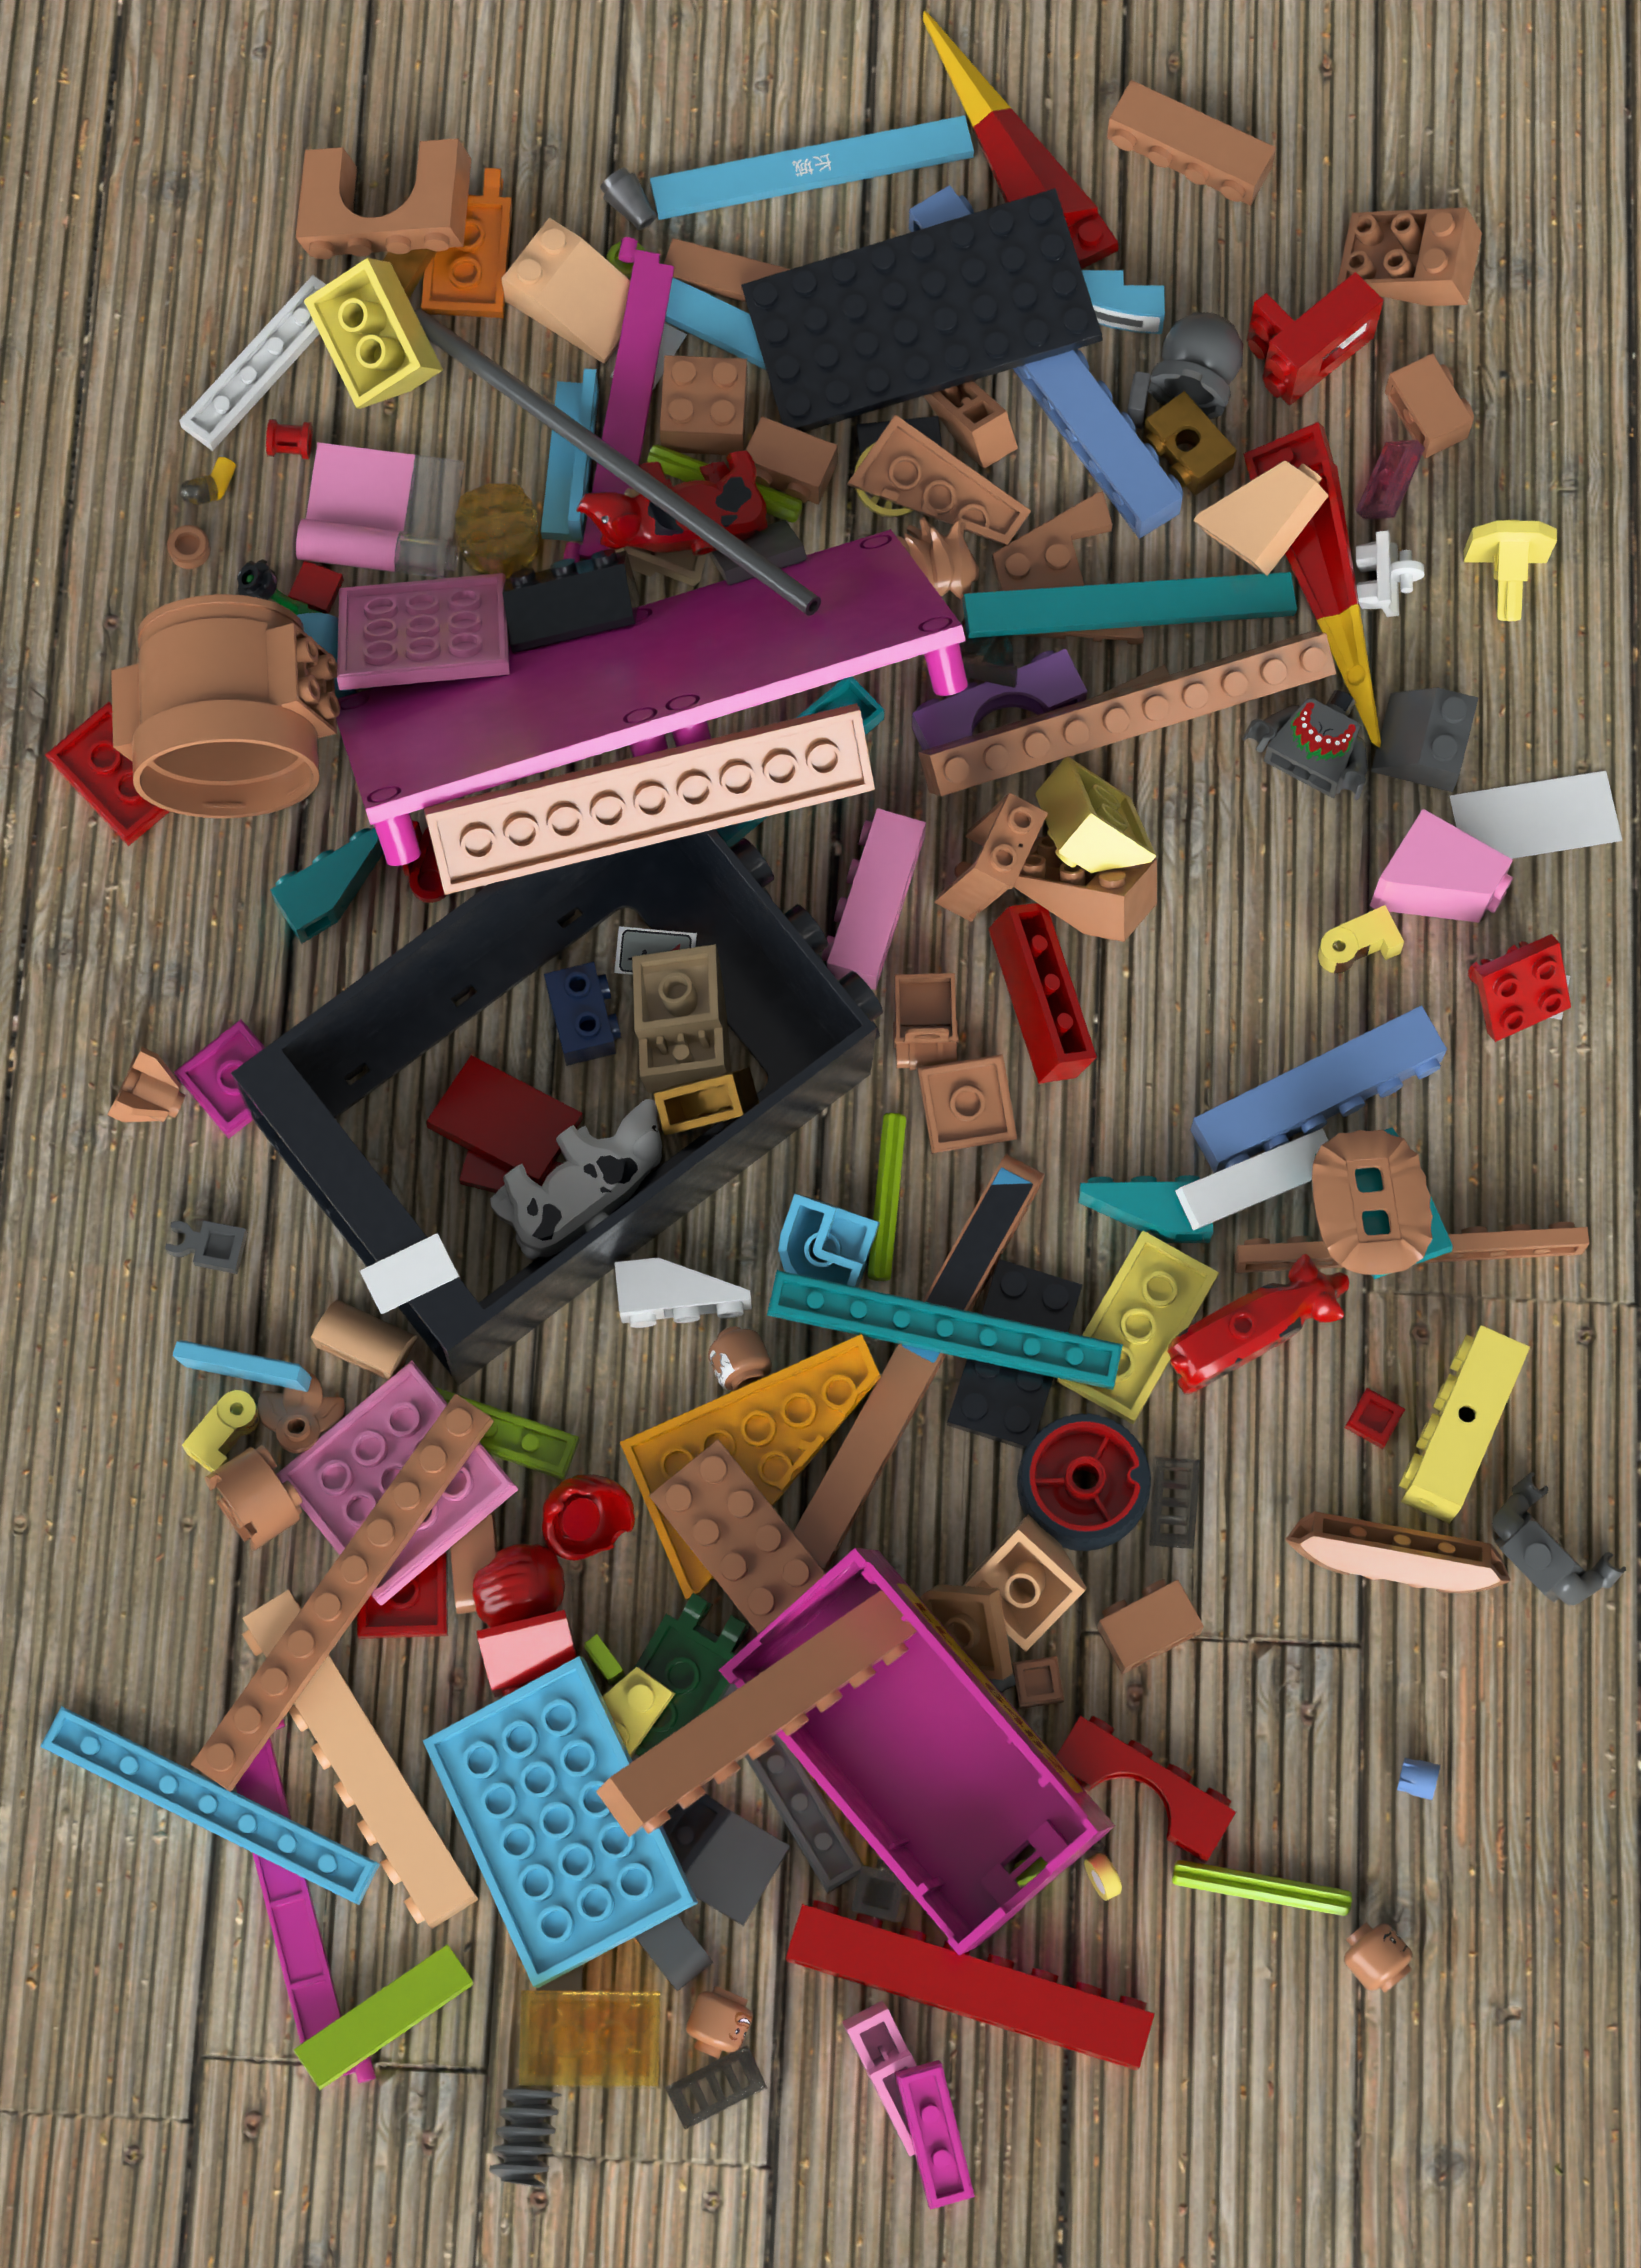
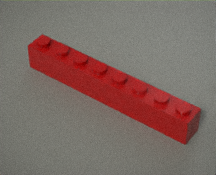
M813 1900L812 1907L804 1904L801 1906L787 1951V1962L1136 2071L1140 2068L1155 2013L1145 2011L1146 2002L1120 1995L1119 2002L1101 1997L1103 1989L1082 1982H1076L1075 1988L1057 1983L1058 1975L1037 1968H1032L1031 1975L1013 1970L1015 1962L1000 1956L988 1954L987 1961L969 1956L970 1951L958 1955L947 1941H944L942 1948L926 1943L927 1935L913 1929L901 1927L899 1934L881 1929L883 1921L868 1915L857 1913L855 1920L839 1916V1907L819 1900Z

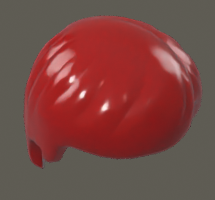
M580 1474L562 1481L550 1492L543 1505L542 1534L546 1546L558 1557L566 1560H583L602 1551L614 1548V1543L625 1531L631 1532L635 1524L634 1503L629 1493L616 1481L601 1475Z
M515 1544L498 1551L490 1564L478 1570L474 1576L472 1596L476 1605V1613L487 1626L494 1627L556 1612L562 1603L565 1592L563 1568L559 1563L557 1555L549 1548L539 1544Z

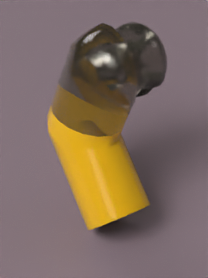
M218 457L210 475L193 478L182 483L180 487L181 498L194 505L206 504L222 499L237 465L228 458Z

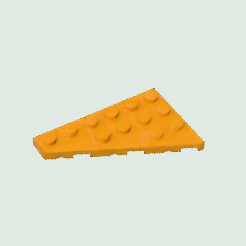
M862 1334L620 1442L687 1601L692 1593L699 1596L714 1577L649 1495L715 1441L719 1440L773 1507L880 1379L881 1375Z

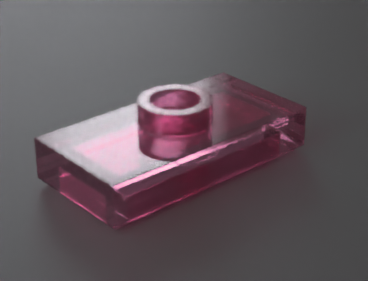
M1418 440L1385 442L1356 509V512L1363 519L1395 518L1425 449Z

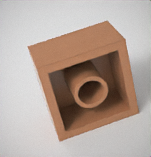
M664 355L660 416L661 446L679 453L728 455L735 451H744L748 389L747 359Z

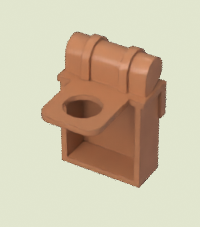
M955 973L895 974L893 1041L894 1048H896V1069L909 1068V1070H916V1068L957 1062L959 1036L958 1022L956 1020Z

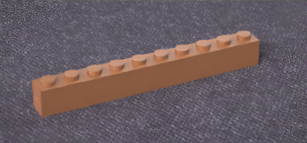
M1309 631L922 750L918 754L929 793L944 796L1335 675L1336 670L1327 634Z

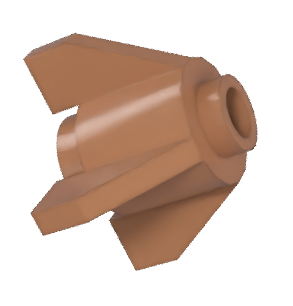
M142 1047L130 1064L119 1093L108 1112V1116L122 1122L160 1121L163 1123L168 1115L173 1118L177 1116L186 1095L179 1092L181 1082L177 1080L160 1056Z

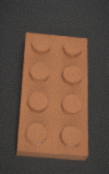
M719 1440L715 1441L649 1495L758 1634L826 1574Z

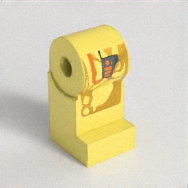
M241 1390L227 1392L182 1444L186 1454L211 1473L227 1463L229 1460L226 1454L241 1436L250 1434L259 1423L258 1407L250 1394Z

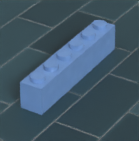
M1421 1005L1193 1118L1190 1131L1212 1171L1216 1173L1250 1159L1251 1156L1263 1150L1267 1152L1289 1143L1288 1138L1303 1131L1304 1135L1318 1131L1327 1124L1326 1119L1338 1113H1341L1343 1117L1351 1115L1365 1105L1364 1100L1376 1094H1379L1380 1098L1389 1096L1403 1086L1402 1081L1414 1075L1418 1079H1422L1433 1074L1441 1067L1440 1062H1442L1447 1048Z

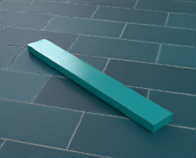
M1291 572L1270 573L1268 577L1265 574L966 593L962 598L967 638L1294 616L1297 612Z
M779 1270L776 1272L767 1315L856 1335L862 1334L865 1337L1111 1390L1115 1386L1123 1344Z

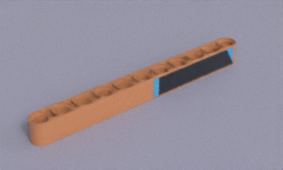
M1008 1154L1003 1157L923 1302L972 1311L999 1259L1002 1257L1036 1196L1045 1177L1044 1173ZM898 1344L793 1533L825 1573L947 1354Z

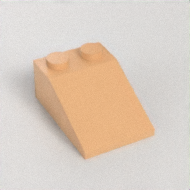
M548 218L501 278L505 302L605 364L619 346L630 280L583 238Z

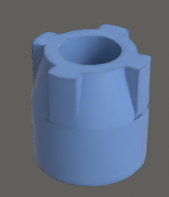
M1404 1758L1397 1790L1433 1800L1440 1765L1423 1760Z

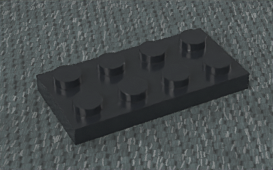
M999 1259L982 1314L1068 1333L1083 1285ZM967 1359L947 1420V1426L1025 1450L1037 1433L1054 1377Z

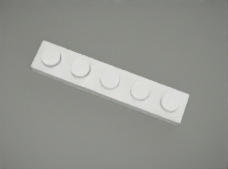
M312 275L179 420L181 428L213 451L320 334L304 299L326 284Z

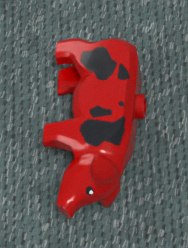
M747 450L728 454L726 459L730 470L724 461L712 462L699 467L705 481L695 480L683 482L675 486L672 485L670 479H666L660 462L656 461L639 465L644 471L741 541L752 536L756 531H763L767 528L766 503L756 486L757 470L754 460ZM617 492L585 493L576 509L577 512L584 513L592 519L602 533L600 544L611 549H621L630 546L659 553L692 550L693 555L696 556L709 554L717 550L641 494L636 497H630Z
M1303 1254L1291 1267L1288 1273L1290 1280L1288 1284L1271 1283L1260 1287L1225 1305L1179 1333L1170 1342L1167 1352L1171 1357V1365L1182 1376L1177 1383L1183 1394L1195 1393L1225 1376L1230 1371L1251 1362L1270 1349L1279 1346L1298 1333L1307 1319L1313 1318L1318 1322L1324 1323L1342 1319L1344 1312L1337 1299L1349 1288L1348 1276L1341 1272L1331 1275L1319 1272L1309 1255Z

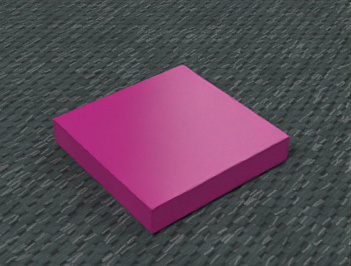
M241 1019L174 1071L176 1078L228 1139L252 1121L231 1072L265 1048Z

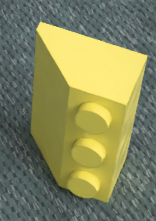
M366 258L304 299L356 408L361 409L410 392L443 371L390 262Z
M1070 757L1064 758L1036 791L1035 795L1040 808L1048 812L1045 818L1049 828L1047 833L1055 843L1057 848L1055 853L1068 866L1075 868L1079 865L1088 872L1095 873L1151 863L1156 857L1131 797Z

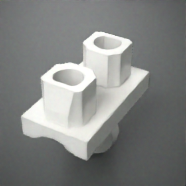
M1389 530L1376 532V542L1356 546V562L1359 571L1369 572L1377 570V580L1358 582L1356 585L1360 607L1362 609L1382 608L1387 617L1399 616V582L1402 593L1412 592L1413 582L1424 577V565L1421 562L1412 561L1411 550L1400 551V561H1398V546L1396 543L1390 542Z

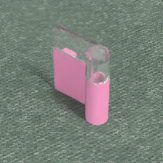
M318 442L306 519H301L298 526L296 539L297 559L446 578L448 571L455 572L458 561V547L453 546L465 462Z

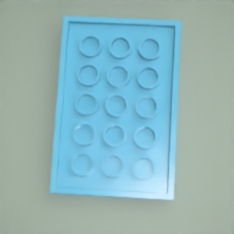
M576 1657L423 1740L533 1987L539 1988L698 1903L663 1826H660L650 1834H647L644 1828H642L631 1837H628L596 1792L611 1776L630 1764L632 1759L583 1657Z

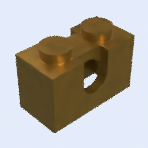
M1185 391L1146 418L1143 434L1144 444L1149 443L1156 451L1158 457L1164 456L1172 465L1169 468L1171 475L1178 480L1181 487L1187 486L1194 496L1234 468L1237 450ZM1180 444H1190L1194 448L1185 452L1177 446Z
M750 1067L723 1073L702 1081L696 1080L673 1086L653 1094L665 1136L740 1117L759 1103Z

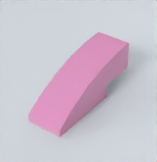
M880 2001L842 2021V2024L908 2155L912 2156L915 2152L895 2072L917 2065L889 2009L883 2001Z

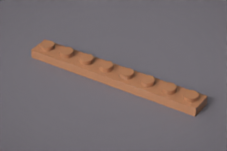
M1557 1222L1548 1225V1229L1531 1230V1225L1515 1224L1507 1226L1505 1231L1488 1232L1487 1227L1482 1226L1468 1227L1462 1229L1461 1234H1448L1453 1244L1452 1252L1421 1263L1582 1255L1589 1245L1588 1227H1575L1573 1222ZM1295 1236L1287 1239V1243L1270 1244V1240L1267 1238L1248 1239L1244 1241V1245L1237 1246L1234 1254L1235 1273L1287 1271L1291 1269L1293 1264L1303 1254L1309 1255L1317 1269L1343 1267L1331 1257L1323 1241H1314L1311 1236Z

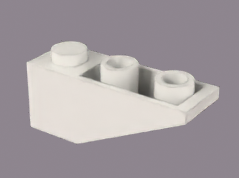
M649 1258L615 1262L621 1322L630 1323L631 1327H650L656 1324V1320L674 1318L676 1323H690L698 1321L700 1315L717 1313L719 1318H735L744 1314L743 1310L752 1309L750 1290L667 1260Z

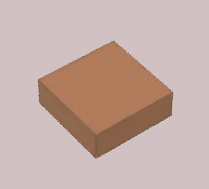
M1057 1656L1012 1663L1019 1709L1064 1702Z

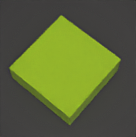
M598 1634L585 1642L584 1648L586 1653L609 1685L612 1684L613 1686L625 1677L622 1667Z

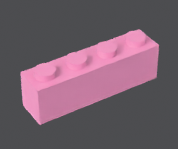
M878 808L873 822L865 821L859 839V845L865 847L861 859L853 858L846 883L852 884L848 899L840 897L834 916V921L840 924L835 937L828 935L827 941L829 946L823 950L821 957L823 961L827 962V968L836 979L840 980L850 971H854L872 990L877 989L925 839L926 822Z

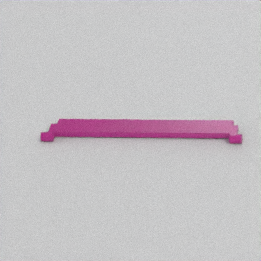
M624 237L621 240L618 259L625 263L634 264L602 440L639 466L674 266L660 264V254L636 250L637 240ZM597 462L592 493L617 492L624 494L628 488L633 489ZM587 517L583 544L567 542L563 559H574L576 563L580 562V558L591 559V555L610 549L600 544L602 533L590 517Z
M282 1719L275 1730L285 1727L284 1719ZM270 1737L236 1784V1790L238 1794L291 1819ZM252 1852L300 2043L302 2044L342 2017L308 1881ZM369 2056L340 2077L356 2073L358 2083L376 2079L371 2057Z

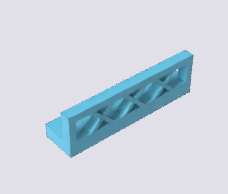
M584 369L582 383L557 381L555 397L556 407L593 434H595L599 396L596 369ZM552 430L541 537L542 539L583 542L586 514L577 512L576 509L584 494L588 493L592 458L554 430Z

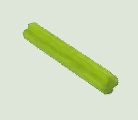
M658 444L654 445L650 450L647 463L660 462L665 474L685 482L705 481L699 467L708 465L707 463ZM756 483L766 503V513L791 523L797 521L802 511V501L800 499Z
M886 1113L883 1116L873 1220L879 1221L880 1224L870 1250L868 1277L875 1281H889L892 1274L906 1129V1117L899 1113Z
M1177 1860L1172 1873V1883L1178 1886L1335 1915H1348L1352 1904V1893L1349 1890L1191 1861Z

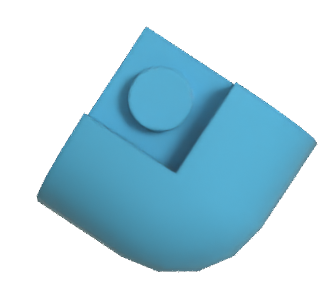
M794 1194L779 1240L778 1252L785 1272L859 1287L880 1222L814 1198Z

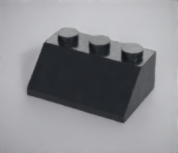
M605 549L591 555V559L575 563L574 559H563L553 563L550 569L535 572L534 569L527 568L512 573L510 578L505 580L502 592L512 652L515 653L635 624L640 596L627 550L616 553L614 549Z

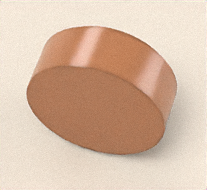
M180 526L170 534L167 541V549L172 561L181 568H197L203 565L209 558L211 547L208 537L197 526Z

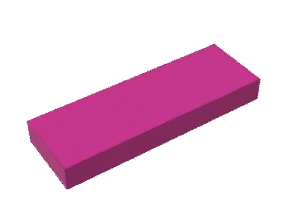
M940 2060L895 2072L928 2207L931 2210L975 2197L942 2063Z

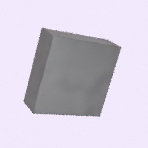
M1136 371V374H1133L1127 414L1131 417L1135 427L1142 429L1149 392L1150 373Z

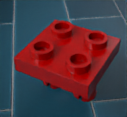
M1552 934L1530 944L1526 941L1518 942L1519 949L1514 944L1505 955L1492 961L1481 959V966L1477 962L1470 966L1468 977L1478 986L1487 1033L1495 1042L1571 1008L1560 942Z

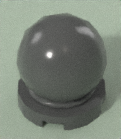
M1194 312L1176 321L1164 339L1162 349L1163 361L1156 364L1150 375L1151 383L1148 390L1154 399L1164 406L1185 391L1209 419L1220 417L1231 397L1228 385H1230L1242 367L1244 344L1235 326L1226 318L1209 312Z

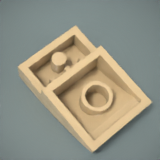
M716 944L633 956L634 1031L639 1039L640 1079L647 1092H658L673 1086L696 1080L702 1081L731 1072L726 1004Z

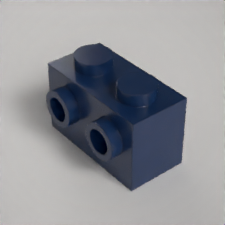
M594 962L545 973L546 987L566 1066L616 1054L614 1040L622 1037L616 1013L607 1015L604 1000L611 999V993L606 974L597 975Z

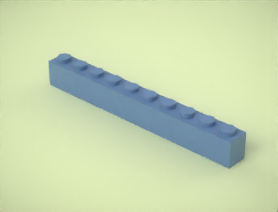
M949 185L909 209V230L914 232L973 214L974 211L967 198L963 195L958 196ZM1079 349L1013 368L1014 372L1138 539L1180 514L1183 499V489L1173 475H1166L1159 465L1160 460L1154 448L1149 443L1143 444L1136 434V427L1131 417L1124 411L1119 412L1112 402L1113 397L1109 388L1102 380H1095L1089 372V364L1085 356Z

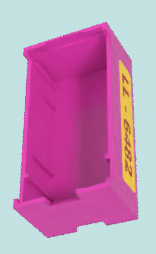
M854 1548L719 1671L730 1684H735L737 1688H740L881 1589L903 1614L901 1620L912 1624L917 1632L905 1642L909 1650L888 1666L882 1659L872 1666L876 1674L862 1685L854 1689L848 1683L839 1690L843 1697L828 1709L820 1712L815 1706L805 1713L809 1721L789 1736H786L783 1730L778 1732L777 1735L949 1938L947 1942L958 1955H961L982 1945L1018 1913L1027 1902L1062 1871L1071 1866L1115 1825L879 1550ZM1031 1844L1036 1851L1009 1874L1004 1867ZM1039 1857H1042L1047 1862L1045 1868L1021 1888L1015 1879Z

